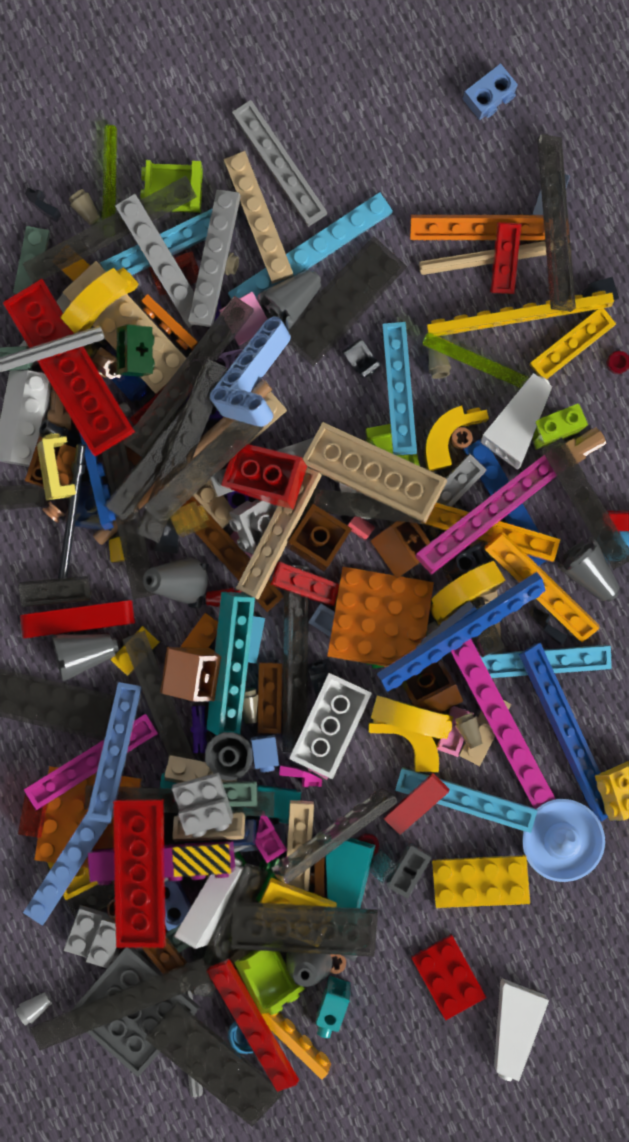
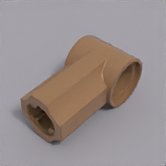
M100 347L92 359L99 373L104 378L113 379L120 377L121 375H117V358Z
M51 385V409L48 411V420L59 427H67L68 430H73L74 422Z
M595 427L579 438L572 439L557 448V451L569 469L607 443L602 432Z

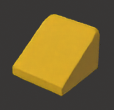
M124 537L110 539L111 562L127 561L126 539Z

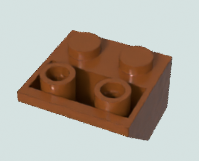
M39 436L25 481L44 488L37 444L42 441L43 437ZM65 444L54 447L60 486L71 485L73 474L71 472V464L75 459L76 448Z
M405 515L370 541L396 578L419 564L420 562L416 558L417 553L431 543L415 519L409 515Z
M167 647L161 693L190 701H215L221 656L211 648Z

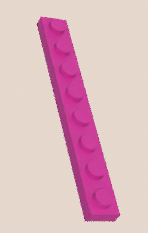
M551 449L418 552L416 558L433 574L563 472L568 465Z
M472 640L466 641L460 648L452 650L451 654L532 807L537 809L542 804L555 800V797Z

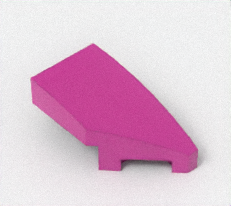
M280 765V776L302 777V787H322V779L313 773L290 765Z
M263 812L260 817L255 845L266 863H269L286 852L287 849L267 815Z

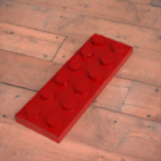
M163 799L114 800L116 947L164 948L166 946Z

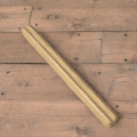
M553 241L519 245L518 260L553 254L555 251ZM495 249L419 262L420 273L426 275L493 264Z

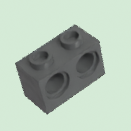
M409 842L386 881L387 887L408 899L432 858L430 854Z

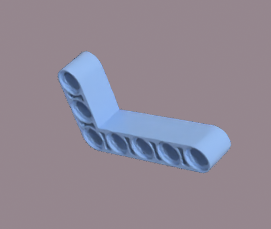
M271 317L263 323L212 390L210 399L222 416L260 427L267 425L272 420L273 413L263 397L251 391L291 339L288 330L279 317Z

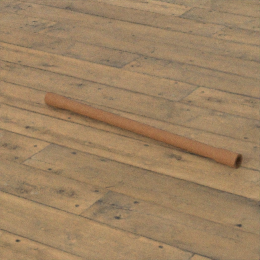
M263 379L251 392L259 394L264 398L273 389ZM223 417L116 515V520H113L114 528L111 531L98 530L93 534L95 540L103 545L127 520L237 420Z

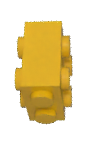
M629 761L595 775L597 788L601 794L609 821H624L629 818Z

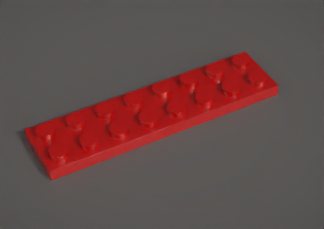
M43 279L3 302L29 348L75 334L61 319L63 312ZM84 346L38 360L43 372L94 456L99 455L135 433Z

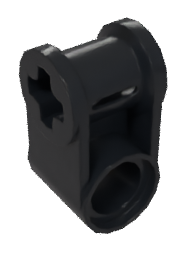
M485 541L472 546L449 562L448 571L452 577L459 578L479 566L492 561L495 562V559L491 558L485 550ZM459 562L464 564L465 570L459 566Z

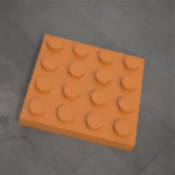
M343 567L327 656L388 667L415 650L416 646L426 637L434 582L406 577L396 578L394 575Z
M49 766L48 774L55 771L59 767ZM97 773L43 806L34 860L56 862L88 812ZM122 776L117 800H139L142 779ZM114 817L92 850L114 848ZM88 857L81 867L89 868Z

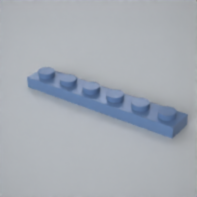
M118 682L87 813V820L109 824L112 822L114 813L113 801L117 800L141 694V686Z
M87 814L85 815L23 913L42 926L44 925L85 862L88 853L92 851L109 823L87 820Z

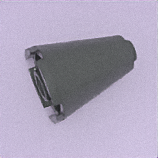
M304 270L259 293L257 297L260 306L264 305L267 309L264 314L268 319L279 317L286 329L289 330L321 288V278L315 271Z
M589 537V542L584 543L582 540L570 548L562 556L565 561L562 564L558 562L557 565L560 571L600 601L607 600L610 602L618 596L620 587L598 541L594 537Z
M185 557L148 569L144 574L143 583L149 592L181 603L190 604L197 602V599L205 594L208 584L206 570L202 569L200 565L202 563L199 560Z
M64 634L52 636L56 661L62 681L68 680L115 657V651H118L116 638H111L110 634Z
M221 733L208 743L205 752L206 764L213 774L219 772L220 778L223 780L238 779L244 776L252 765V745L247 739L237 733Z
M303 940L295 942L286 956V967L289 975L297 984L304 987L323 982L330 974L332 968L329 949L320 943L316 946Z

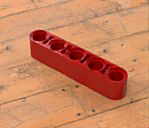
M128 600L20 615L22 638L24 639L135 624L133 602Z

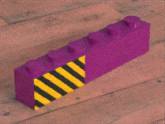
M233 841L164 845V877H168V881L182 880V876H191L193 880L206 878L205 875H215V878H226L236 869ZM114 848L90 851L88 853L90 882L98 881V885L112 884V881L115 880Z

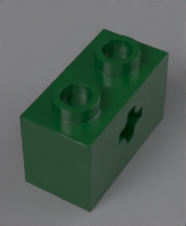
M126 324L116 328L117 375L143 377L153 374L155 366L153 358V345L155 341L153 327Z

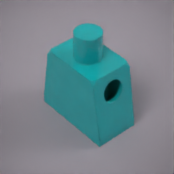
M332 976L328 977L316 1019V1025L319 1026L317 1034L320 1037L330 1038L332 1031H339L350 1001L351 982Z

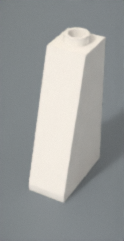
M533 373L483 434L481 443L517 470L521 467L537 427L535 422L540 419L552 389L549 381Z
M235 858L236 869L229 874V877L215 878V875H210L176 932V938L194 948L209 944L247 869L241 866V860Z
M503 978L500 982L494 1067L496 1072L499 1073L498 1076L502 1079L519 1081L549 1000L542 993Z

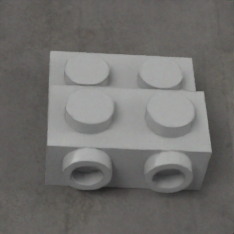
M256 499L253 502L246 501L229 512L232 518L229 520V524L240 537L237 540V544L242 551L254 554L278 507L277 505Z
M219 772L173 785L172 790L179 807L178 815L186 835L192 834L193 837H200L208 829L215 828L216 831H222L227 829L229 824L232 823L233 812Z
M80 905L65 943L64 951L86 957V962L108 968L110 963H113L119 954V949H116L115 921L107 913Z

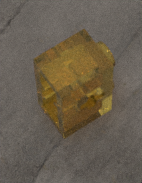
M195 501L169 512L176 532L182 538L208 527L206 523L207 520H210L205 508L202 505L199 506Z

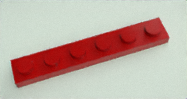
M228 959L211 966L207 970L210 978L277 1092L296 1086L299 1082L298 1076L231 961Z

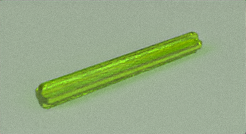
M115 125L104 126L102 235L105 238L115 237L117 128Z
M427 333L423 339L422 344L516 387L522 388L529 379L524 374L434 334Z

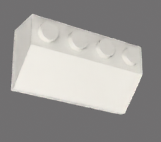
M10 370L0 418V462L29 467L38 437L44 438V434L39 432V428L44 420H48V411L51 404V383L45 373L29 370Z
M329 673L289 759L333 779L372 693Z

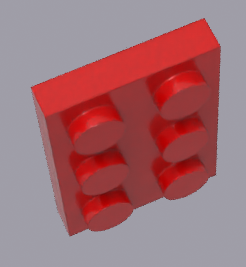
M452 934L411 956L445 1021L486 999L482 988Z

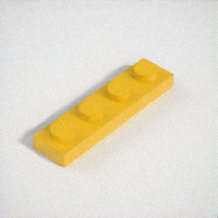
M604 308L598 309L529 365L538 376L548 379L613 328L616 323Z

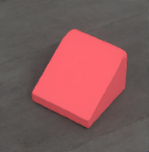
M357 515L348 524V527L352 528L351 531L362 540H367L375 529L372 524Z

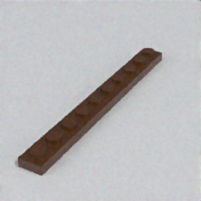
M136 432L116 444L150 483L168 468ZM167 485L161 489L159 493L237 580L240 581L251 559L193 495L182 503ZM268 580L260 598H255L267 613L284 598L275 586L270 585V580Z

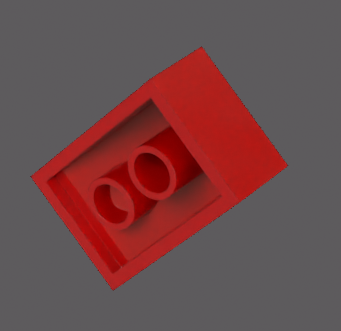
M236 441L221 485L273 505L294 509L307 465L302 457Z

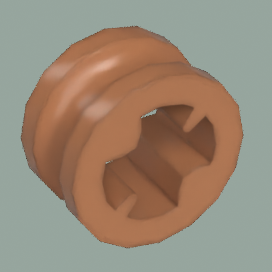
M461 427L454 431L451 441L457 449H465L471 444L473 436L470 430ZM460 433L462 435L465 433L467 435V443H457L458 437L456 434Z
M51 501L48 502L47 508L42 509L57 523L60 522L59 518L61 516L64 517L66 515Z
M332 952L330 954L331 959L333 956H337V959L341 958L343 962L336 969L333 965L330 972L334 974L341 973L346 967V959L344 956Z

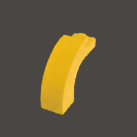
M124 267L117 271L112 268L88 285L68 306L61 319L75 334L91 328L98 316L111 303L134 291L139 283Z
M459 406L443 414L433 425L426 440L424 456L427 470L436 471L451 467L452 463L448 450L451 434L458 428L487 422L489 419L487 410L481 411L480 408H473L467 410V414H464L463 407Z
M495 562L486 563L460 576L431 599L433 604L430 606V611L439 625L450 618L460 606L468 601L472 603L483 596L496 592L506 581Z
M377 696L371 719L427 736L447 739L452 729L453 716Z
M374 720L373 723L368 722L369 733L399 734L409 740L414 750L415 772H439L438 750L431 736L402 729Z

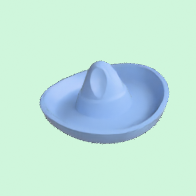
M556 799L542 804L537 808L538 811L531 833L523 832V849L529 864L541 876L553 881L569 882L586 876L598 865L604 853L605 835L598 817L588 807L574 800Z

